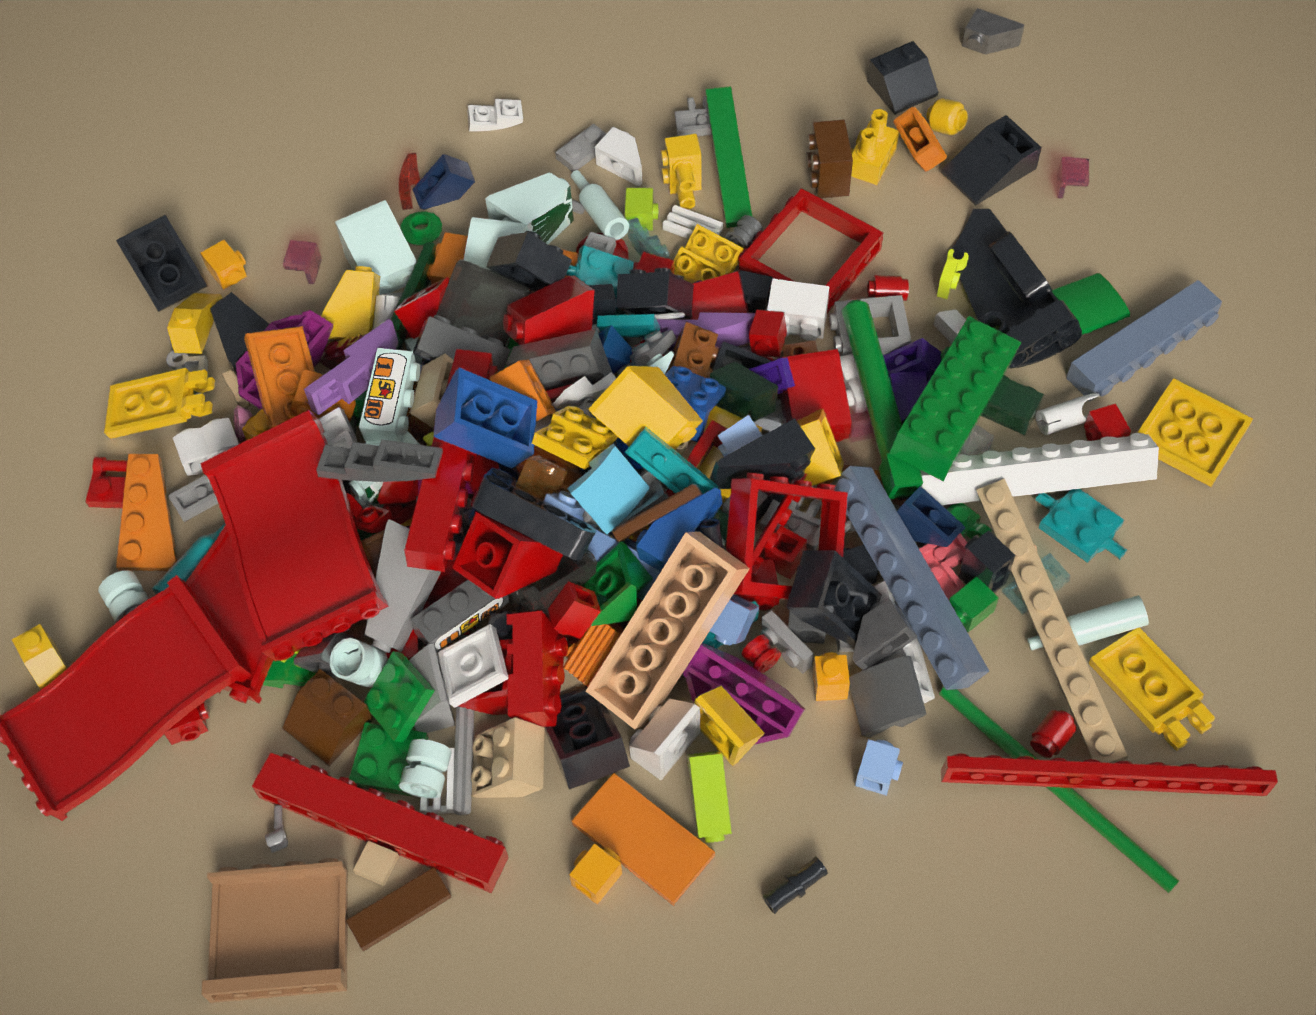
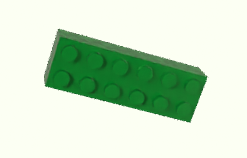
M968 316L899 430L889 454L944 482L1011 365L1021 342Z

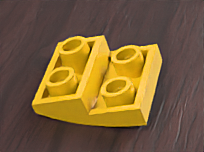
M697 224L685 248L680 247L674 258L675 275L683 276L684 280L694 283L699 280L704 281L733 273L739 263V255L744 248Z
M567 406L553 413L550 425L534 433L532 444L585 470L590 466L589 462L612 445L618 436L600 420L584 414L582 409L575 406Z

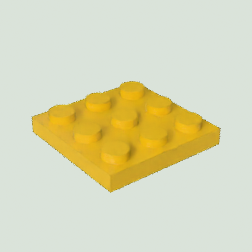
M1173 378L1137 433L1149 434L1159 447L1158 460L1212 487L1249 428L1253 418Z

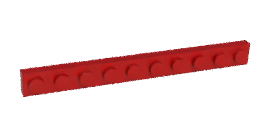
M958 753L946 756L941 768V782L1247 796H1267L1278 783L1276 770H1263L1258 766L1245 769L1230 768L1227 765L1198 767L1192 763L1170 766L1162 762H1152L1149 764H1133L1130 761L1102 763L1096 759H1087L1079 762L1067 761L1065 758L1035 760L1030 756L1010 759L1002 758L999 755L969 757L967 754Z

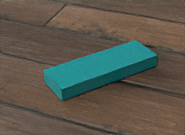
M647 427L644 428L625 452L675 494L692 484L698 485L702 494L715 487H719Z

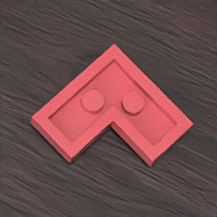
M961 533L948 547L927 544L919 549L948 600L965 586L952 570V568L961 564L960 562L966 551L964 547L967 541Z

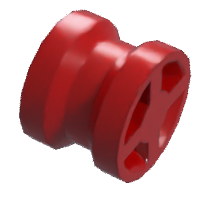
M763 634L751 640L745 646L741 655L746 661H751L754 664V669L763 674L778 662L781 652L777 648H772L769 645V639Z

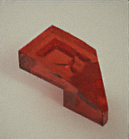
M409 153L406 156L400 171L398 186L403 210L413 209L411 185H416L420 181L416 153Z

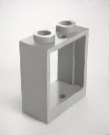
M902 295L857 299L869 304L873 318L889 316L893 337L878 338L883 355L912 342ZM852 300L836 301L834 313L829 314L830 329L836 332V336L833 337L834 349H838L840 357L852 353L841 314L842 309Z

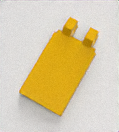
M182 368L110 385L104 434L112 439L187 422L191 415L202 417L212 414L213 403L211 401L205 402V395L203 393L214 390L215 379L213 377L207 378L208 372L205 369L190 372L187 368ZM194 391H197V392H200V393H201V394H195V395H193Z
M1140 627L1132 630L1090 658L1089 665L1152 733L1156 732L1158 735L1163 733L1165 740L1176 751L1187 745L1188 741L1186 739L1191 735L1180 723L1182 719L1188 717L1189 723L1200 734H1203L1212 727L1211 722L1215 720V717L1201 702L1204 694Z

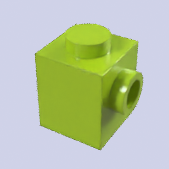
M626 188L625 218L629 223L628 230H653V219H658L659 205L654 203L653 188Z

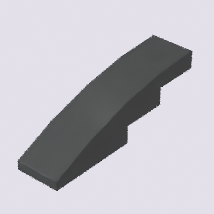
M381 439L379 446L353 442L351 448L325 445L316 471L318 477L349 481L392 482L435 478L443 449Z

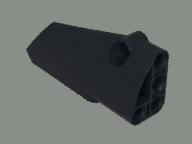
M973 209L963 232L952 248L954 250L953 258L960 260L963 258L964 253H968L967 266L963 270L957 271V273L961 274L960 280L978 321L990 327L1001 326L998 331L1021 342L1008 369L1041 362L1074 345L1082 336V330L1077 318L1063 300H1058L1055 297L1044 275L1010 231H1006L992 210Z

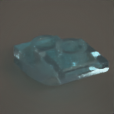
M638 218L627 220L629 223L628 238L640 257L643 252L670 259L667 246L665 244L661 245L657 235L650 237L647 228H642Z

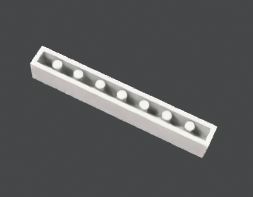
M1134 433L1129 437H1103L1101 440L1088 442L1076 440L1071 444H1045L1042 447L1030 449L1017 447L1012 451H986L983 454L972 456L959 454L944 482L920 470L924 482L921 487L941 505L980 501L976 489L1002 479L1006 480L1013 497L1157 479L1159 447L1149 434Z

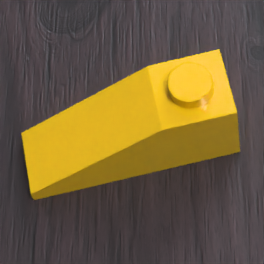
M194 293L174 308L167 326L174 353H203L214 322L210 308L222 299L221 294Z

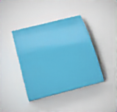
M614 444L610 445L589 462L592 469L568 487L572 496L606 535L632 512L650 488Z

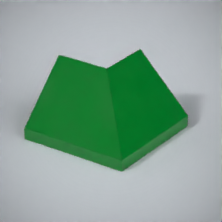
M623 542L614 547L579 580L581 587L595 592L601 610L591 624L592 626L630 621L637 610L636 594L653 580V577Z

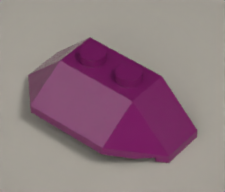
M311 310L302 312L300 315H293L273 321L264 331L303 326L314 367L321 360L333 329L331 322ZM246 351L236 363L238 393L246 401L259 409H263L249 354Z
M704 643L700 645L683 672L693 703L700 695L722 686L764 732L763 736L755 744L790 737L805 710L797 699L780 684L737 657Z

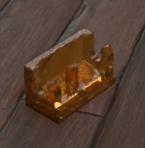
M540 455L528 457L515 487L544 501L546 494L559 492L568 470Z

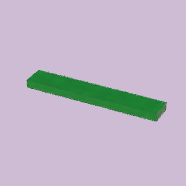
M729 86L705 89L726 228L737 227V222L742 216H752L732 88Z

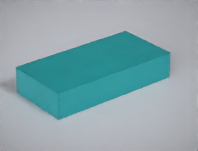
M654 314L598 316L597 327L600 332L612 325L622 337H645L651 332L660 330V325Z

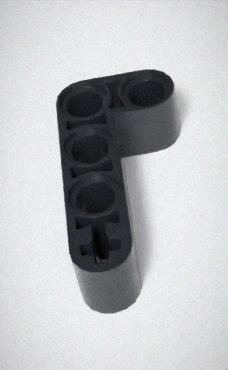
M491 468L484 475L471 501V506L474 509L571 559L579 561L583 559L596 533V530L591 525L515 487L516 479L507 472Z

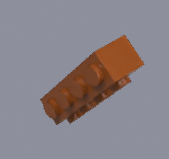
M686 322L677 336L673 349L674 356L667 372L673 366H681L690 369L692 373L699 376L711 378L713 369H710L709 366L710 363H714L719 351V347L715 346L718 334Z

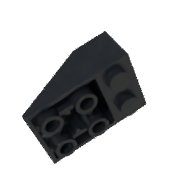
M1005 115L986 126L941 170V173L976 206L1036 170L1042 147L1011 118Z

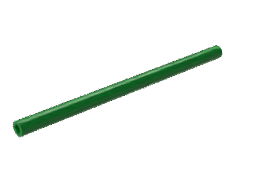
M942 688L939 695L1010 757L1017 759L1023 756H1030L1035 760H1039L960 691ZM1046 787L1167 893H1170L1179 883L1175 876L1074 789Z

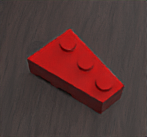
M542 610L507 614V625L513 626V644H507V654L513 655V674H508L509 679H507L508 716L511 719L518 718L541 727L556 726L557 713L561 711L560 689L561 684L565 680L563 664L564 656L568 653L567 640L553 629L552 622Z

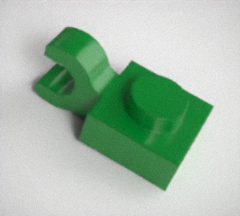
M964 503L952 504L947 509L966 527L961 532L964 538L968 536L971 539L976 535L981 537L988 530L990 532L993 531L986 524L980 523L981 516Z

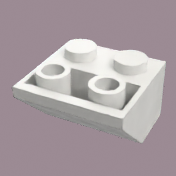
M772 279L767 311L785 312L786 336L789 334L798 335L805 340L823 339L829 286Z

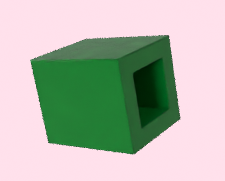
M975 577L955 593L949 602L969 633L995 611L999 597L978 577Z

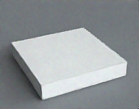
M491 624L437 653L448 703L454 708L509 679L496 628Z

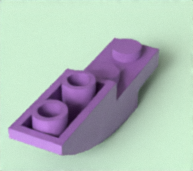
M700 312L698 320L657 319L660 325L661 333L672 330L676 338L684 324L689 322L718 334L715 346L718 347L724 341L737 347L750 342L749 332L755 313ZM675 342L669 347V352H673Z
M390 319L344 350L346 360L304 389L313 412L320 415L340 399L350 404L368 389L377 348L396 350L398 344L393 322Z

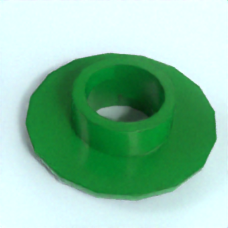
M421 211L407 216L401 223L400 229L409 244L424 246L426 242L433 243L439 238L442 232V222L434 213ZM418 225H427L424 229H415Z

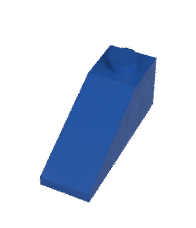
M716 487L657 519L648 530L644 529L636 541L639 559L661 572L686 532L702 533L700 523L714 517L722 505L721 490Z

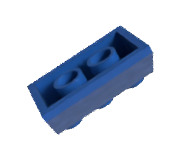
M459 367L455 371L436 409L434 437L513 468L534 454L532 440L536 428L537 400Z

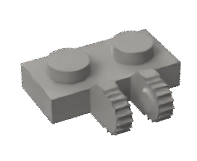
M703 96L702 100L703 109H696L693 97L687 98L688 110L675 111L677 136L697 134V136L711 135L706 96Z
M802 497L799 503L795 501L791 503L789 509L793 513L784 528L807 539L806 549L816 550L819 544L821 520L815 517L819 511L821 501L814 499L807 512L803 513L799 511V507L804 501V497ZM775 500L771 502L760 522V529H765L780 502ZM779 524L778 527L776 528L775 533L777 532V530H778L779 527L781 526L780 524Z

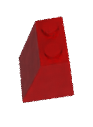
M568 276L509 304L507 314L503 318L504 330L519 345L592 330L594 289L576 276Z
M838 349L781 357L788 358L795 384L794 387L785 389L782 393L777 394L778 399L781 400V409L784 418H786V423L794 418L798 421L823 409L835 441L840 442L844 439H849L852 420Z
M476 511L452 568L493 598L500 599L556 572L563 554Z

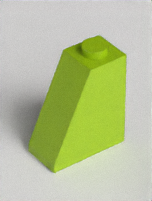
M720 751L686 754L698 838L705 837L706 843L724 841V835L732 834L723 755Z

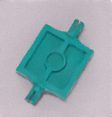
M583 245L579 249L577 263L575 266H569L566 275L576 276L587 285L612 284L615 298L617 299L618 274H629V270L633 269L634 261ZM616 308V314L623 315L626 313Z
M1071 489L1065 497L1055 500L1047 493H1039L1035 501L1049 509V513L1040 522L1038 528L1088 563L1097 553L1105 549L1119 560L1126 554L1128 549H1125L1113 540L1115 533L1122 527L1124 519L1081 489Z

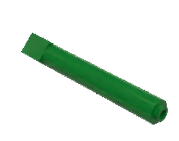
M852 300L842 309L841 314L881 458L879 471L882 483L890 499L907 498L923 485V478L920 469L889 454L903 424L869 304L861 300Z

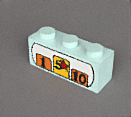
M377 348L359 425L365 441L380 443L381 439L401 442L402 434L407 433L408 417L406 415L408 407L412 408L414 403V390L412 388L414 381H418L420 376V364L416 363L412 351Z

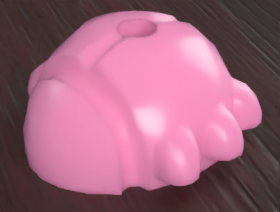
M237 405L234 410V430L239 441H243L245 435L242 428L253 415L249 410Z

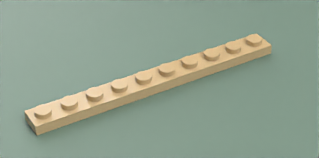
M1002 479L976 489L995 536L1016 555L1011 568L1012 576L1091 758L1102 763H1115L1127 760L1128 755L1006 480Z

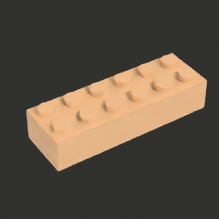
M686 532L586 692L632 728L638 729L647 726L650 722V715L657 706H662L750 568L701 532Z

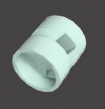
M129 570L116 572L102 581L98 590L105 605L109 608L115 623L149 599L135 573Z
M352 638L343 639L337 643L330 655L331 670L338 678L365 687L373 686L388 661V657L383 650Z
M413 740L410 743L406 758L409 766H405L399 784L400 789L422 798L440 797L445 781L442 772L448 769L452 754L451 749L432 740Z

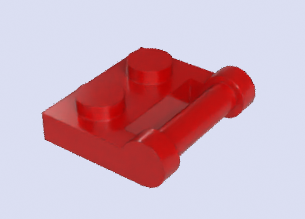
M94 457L92 464L93 473L85 500L88 507L123 508L126 477L105 476L107 471L126 472L128 460H107L106 457Z

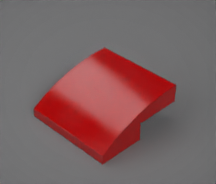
M738 271L693 283L691 320H698L700 312L749 313Z

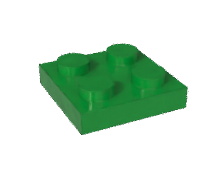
M393 651L363 702L395 742H404L435 690L403 653Z
M365 722L349 779L354 781L358 788H373L381 792L413 797V795L400 789L399 784L404 767L409 766L406 758L410 743L416 739L428 740V734L411 730L404 742H395L381 725Z

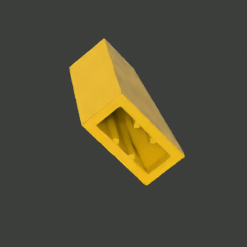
M355 266V271H345L321 315L322 318L333 324L329 339L342 340L345 337L352 338L357 334L364 335L372 331L376 296L379 295L380 276L372 272V268Z

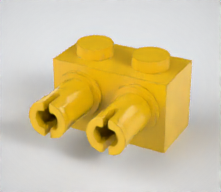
M876 109L873 111L871 121H869L864 130H860L857 136L855 149L851 148L853 157L851 177L874 185H878L898 144L899 132L886 126L888 113L885 110Z
M697 134L665 138V150H661L662 165L666 167L661 168L663 184H668L670 194L677 193L680 207L688 210L692 209L695 206L693 191L702 190L701 150Z

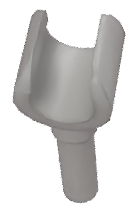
M280 805L274 807L275 831L265 835L267 845L272 853L288 846V840L282 825V806Z

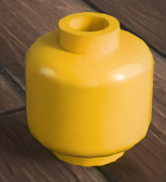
M940 98L928 108L926 118L929 121L931 130L934 132L955 135L964 129L968 113L961 102Z

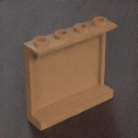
M324 858L314 864L290 861L285 866L279 867L257 864L253 865L252 869L239 870L235 867H223L218 872L207 873V878L212 883L208 980H202L201 994L210 1003L347 991L348 924L345 920L348 919V871L342 861L334 858Z

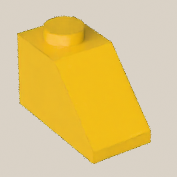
M41 624L11 639L22 661L40 689L46 687L68 668L52 638Z

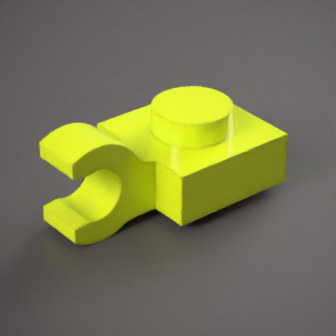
M950 249L948 251L946 264L939 282L937 297L948 299L950 290L957 289L961 274L956 272L963 270L967 266L968 253H964L963 258L957 260L953 258L954 250Z

